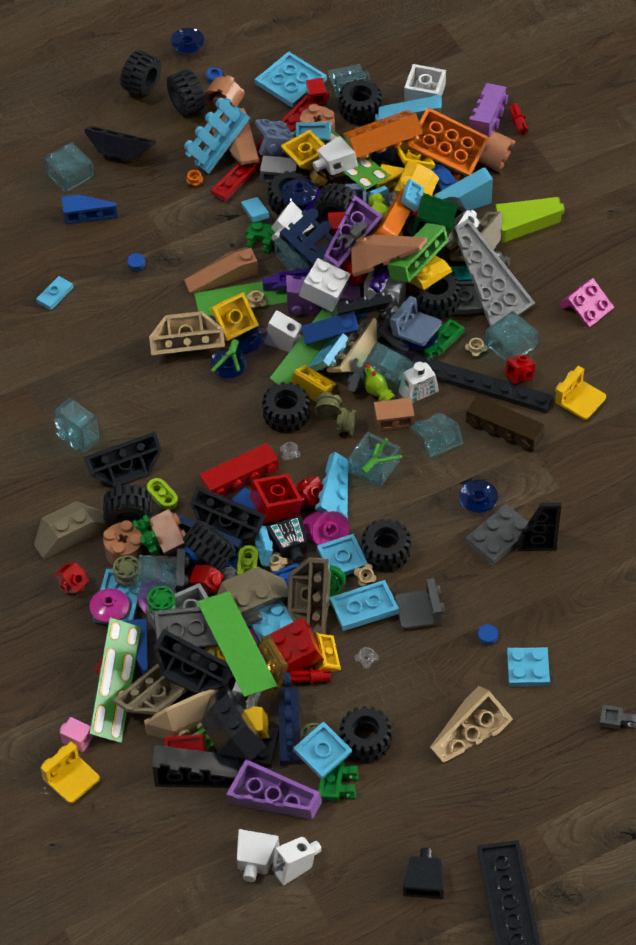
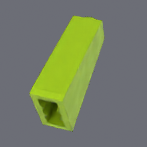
M559 197L496 204L495 212L502 213L501 243L561 222L562 214H564V205L560 204Z

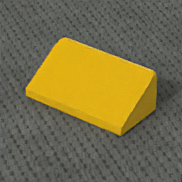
M316 633L314 636L324 659L314 664L315 669H331V672L340 671L341 667L334 636Z

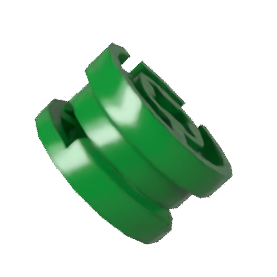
M330 565V596L341 592L346 582V576L341 568Z
M158 586L148 593V609L152 615L154 611L176 609L175 594L169 587Z

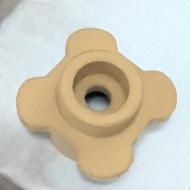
M255 290L246 296L251 308L266 305L263 292Z
M473 338L469 341V344L465 345V349L470 351L472 356L478 357L481 352L487 351V346L484 345L482 339Z
M278 552L273 553L269 563L270 571L277 572L279 569L284 568L287 564V559L282 558Z
M365 564L364 567L354 570V575L357 576L360 586L376 581L372 565Z

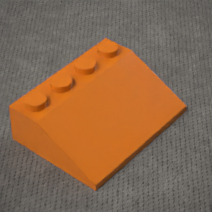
M427 107L419 122L423 134L419 135L418 139L409 141L406 147L465 176L471 175L490 137Z
M405 110L345 132L343 136L347 144L355 152L356 158L364 159L370 156L369 153L385 151L388 146H400L404 140H416L423 132L416 113Z

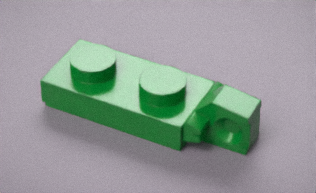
M449 319L428 341L424 350V357L433 359L436 354L441 355L465 332V327Z

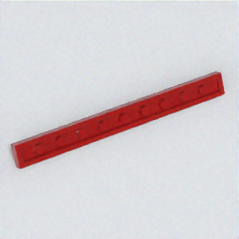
M307 95L281 120L287 124L291 132L296 131V123H300L302 112L310 106ZM263 139L255 146L259 162L243 165L238 163L211 189V195L226 202L261 167L263 155L259 153Z

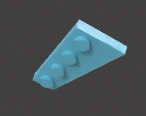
M333 452L329 455L325 470L327 475L322 481L323 490L319 492L318 498L320 501L316 504L315 510L320 513L337 511L347 518L348 459L337 452Z

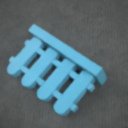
M227 97L226 99L219 98L216 101L218 109L215 114L212 112L207 113L205 120L208 123L204 128L198 126L195 130V135L197 136L195 141L188 140L184 145L185 150H187L185 154L188 157L192 155L196 159L195 165L210 174L250 119L237 106L233 108L230 105L231 100ZM222 113L227 117L224 122L219 118ZM212 127L217 131L214 136L209 133ZM201 142L206 144L203 150L199 147Z

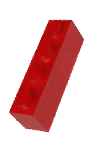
M268 443L201 473V486L225 496L233 491L240 490L242 487L252 483L253 480L274 474L279 470L278 458Z

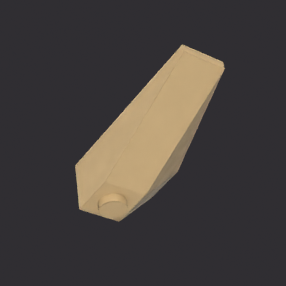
M478 686L463 701L430 746V749L444 763L465 752V749L482 743V740L499 734L513 718L489 690Z

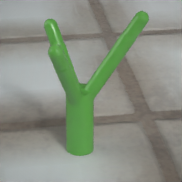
M232 340L228 352L211 369L212 372L229 356L233 358L236 370L240 371L235 354L239 344L238 340Z
M387 438L383 440L381 445L376 444L372 458L361 468L364 474H367L377 463L402 459V455L378 459L388 441Z

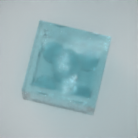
M73 142L44 157L46 173L65 192L94 176L92 161Z
M511 311L486 329L485 344L506 361L508 358L525 355L534 349L538 344V331L514 311Z
M375 342L365 360L377 373L381 375L385 373V377L396 384L399 381L401 382L404 371L414 367V363L408 358L378 342Z
M69 397L54 410L57 435L61 439L67 440L74 449H79L85 453L100 440L97 417Z
M367 432L348 458V472L382 487L400 462V459L377 463L367 474H364L361 468L372 458L376 444L381 445L384 440ZM387 441L378 459L400 455L401 447Z

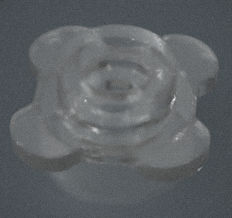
M287 442L280 447L284 461H289L293 458L298 459L301 456L296 443Z
M369 647L362 648L359 654L355 655V661L360 662L366 669L370 668L371 664L379 659L378 654H375L374 650Z

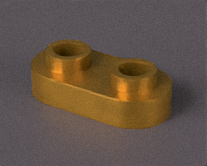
M313 169L310 173L311 182L317 187H320V185L325 186L329 179L321 170L316 172Z

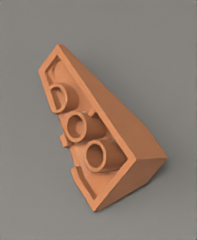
M241 108L240 111L246 114L245 109ZM223 115L221 120L224 122L227 117ZM249 121L227 149L241 165L259 162ZM212 128L213 135H215L217 131Z
M363 235L356 239V243L351 248L352 274L357 276L371 272L375 269L374 266L383 263L385 266L397 256L401 259L420 251L428 240L426 237L370 235L366 237Z
M244 247L228 252L184 279L189 294L192 295L258 275V262L252 248Z

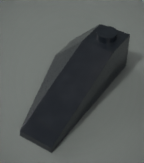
M561 503L540 504L518 537L517 551H557Z

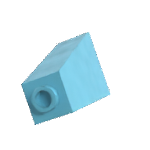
M442 95L379 107V114H375V121L410 110L416 113L420 122L427 107L441 113Z
M484 167L433 196L440 199L457 197L466 210H473L492 203L493 179Z

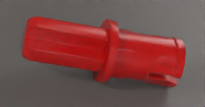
M513 103L509 106L512 122L515 124L518 134L524 135L529 131L525 122V116L521 113L519 105Z
M310 668V670L291 671L290 677L292 682H310V684H313V682H331V669L313 670Z

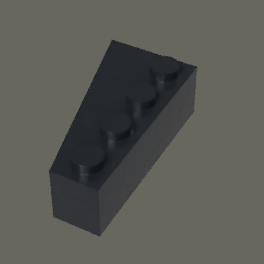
M154 745L152 769L155 787L230 788L239 772V758L213 752Z

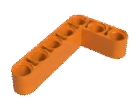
M403 188L394 198L381 224L373 235H399L412 210L401 203Z

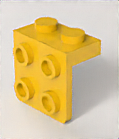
M577 366L574 371L571 370L563 382L556 386L555 403L581 419L587 420L606 400V394L584 382V369Z
M72 741L68 745L62 746L56 755L45 760L40 767L43 780L69 804L74 803L100 780L99 775L79 757L77 746Z

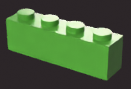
M426 223L414 237H426L428 241L420 251L401 259L397 256L394 260L390 261L387 264L390 278L392 280L410 282L448 243L449 240L445 226Z

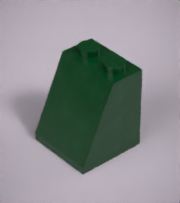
M423 193L409 237H414L426 223L445 226L449 238L458 204ZM445 246L436 255L442 256Z

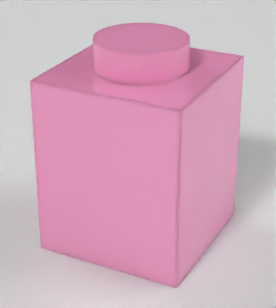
M70 717L67 723H63L59 731L62 743L68 745L72 741L77 746L78 751L83 753L93 739V735L90 734L91 726Z

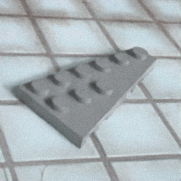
M469 218L453 229L492 333H494L531 308L535 302Z

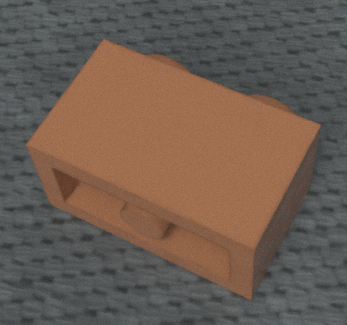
M411 398L374 402V418L377 431L414 427L415 415Z
M167 509L149 519L150 525L166 556H173L177 554V549H183L186 546L183 541L186 532L185 530H180L178 524L181 522L176 513L172 514Z

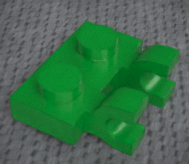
M251 221L245 231V238L248 240L246 247L253 249L255 242L260 240L262 245H264L262 252L269 254L273 245L279 246L272 239V235L275 233L272 230V225L259 221L253 223Z
M144 515V519L132 521L136 530L141 532L142 536L139 538L142 544L148 547L151 555L162 556L160 552L162 548L150 525L148 516Z
M342 761L327 776L320 779L319 792L321 799L340 801V796H343L346 799L355 800V784L342 785V780L346 778L347 780L358 782V767L344 766V761Z

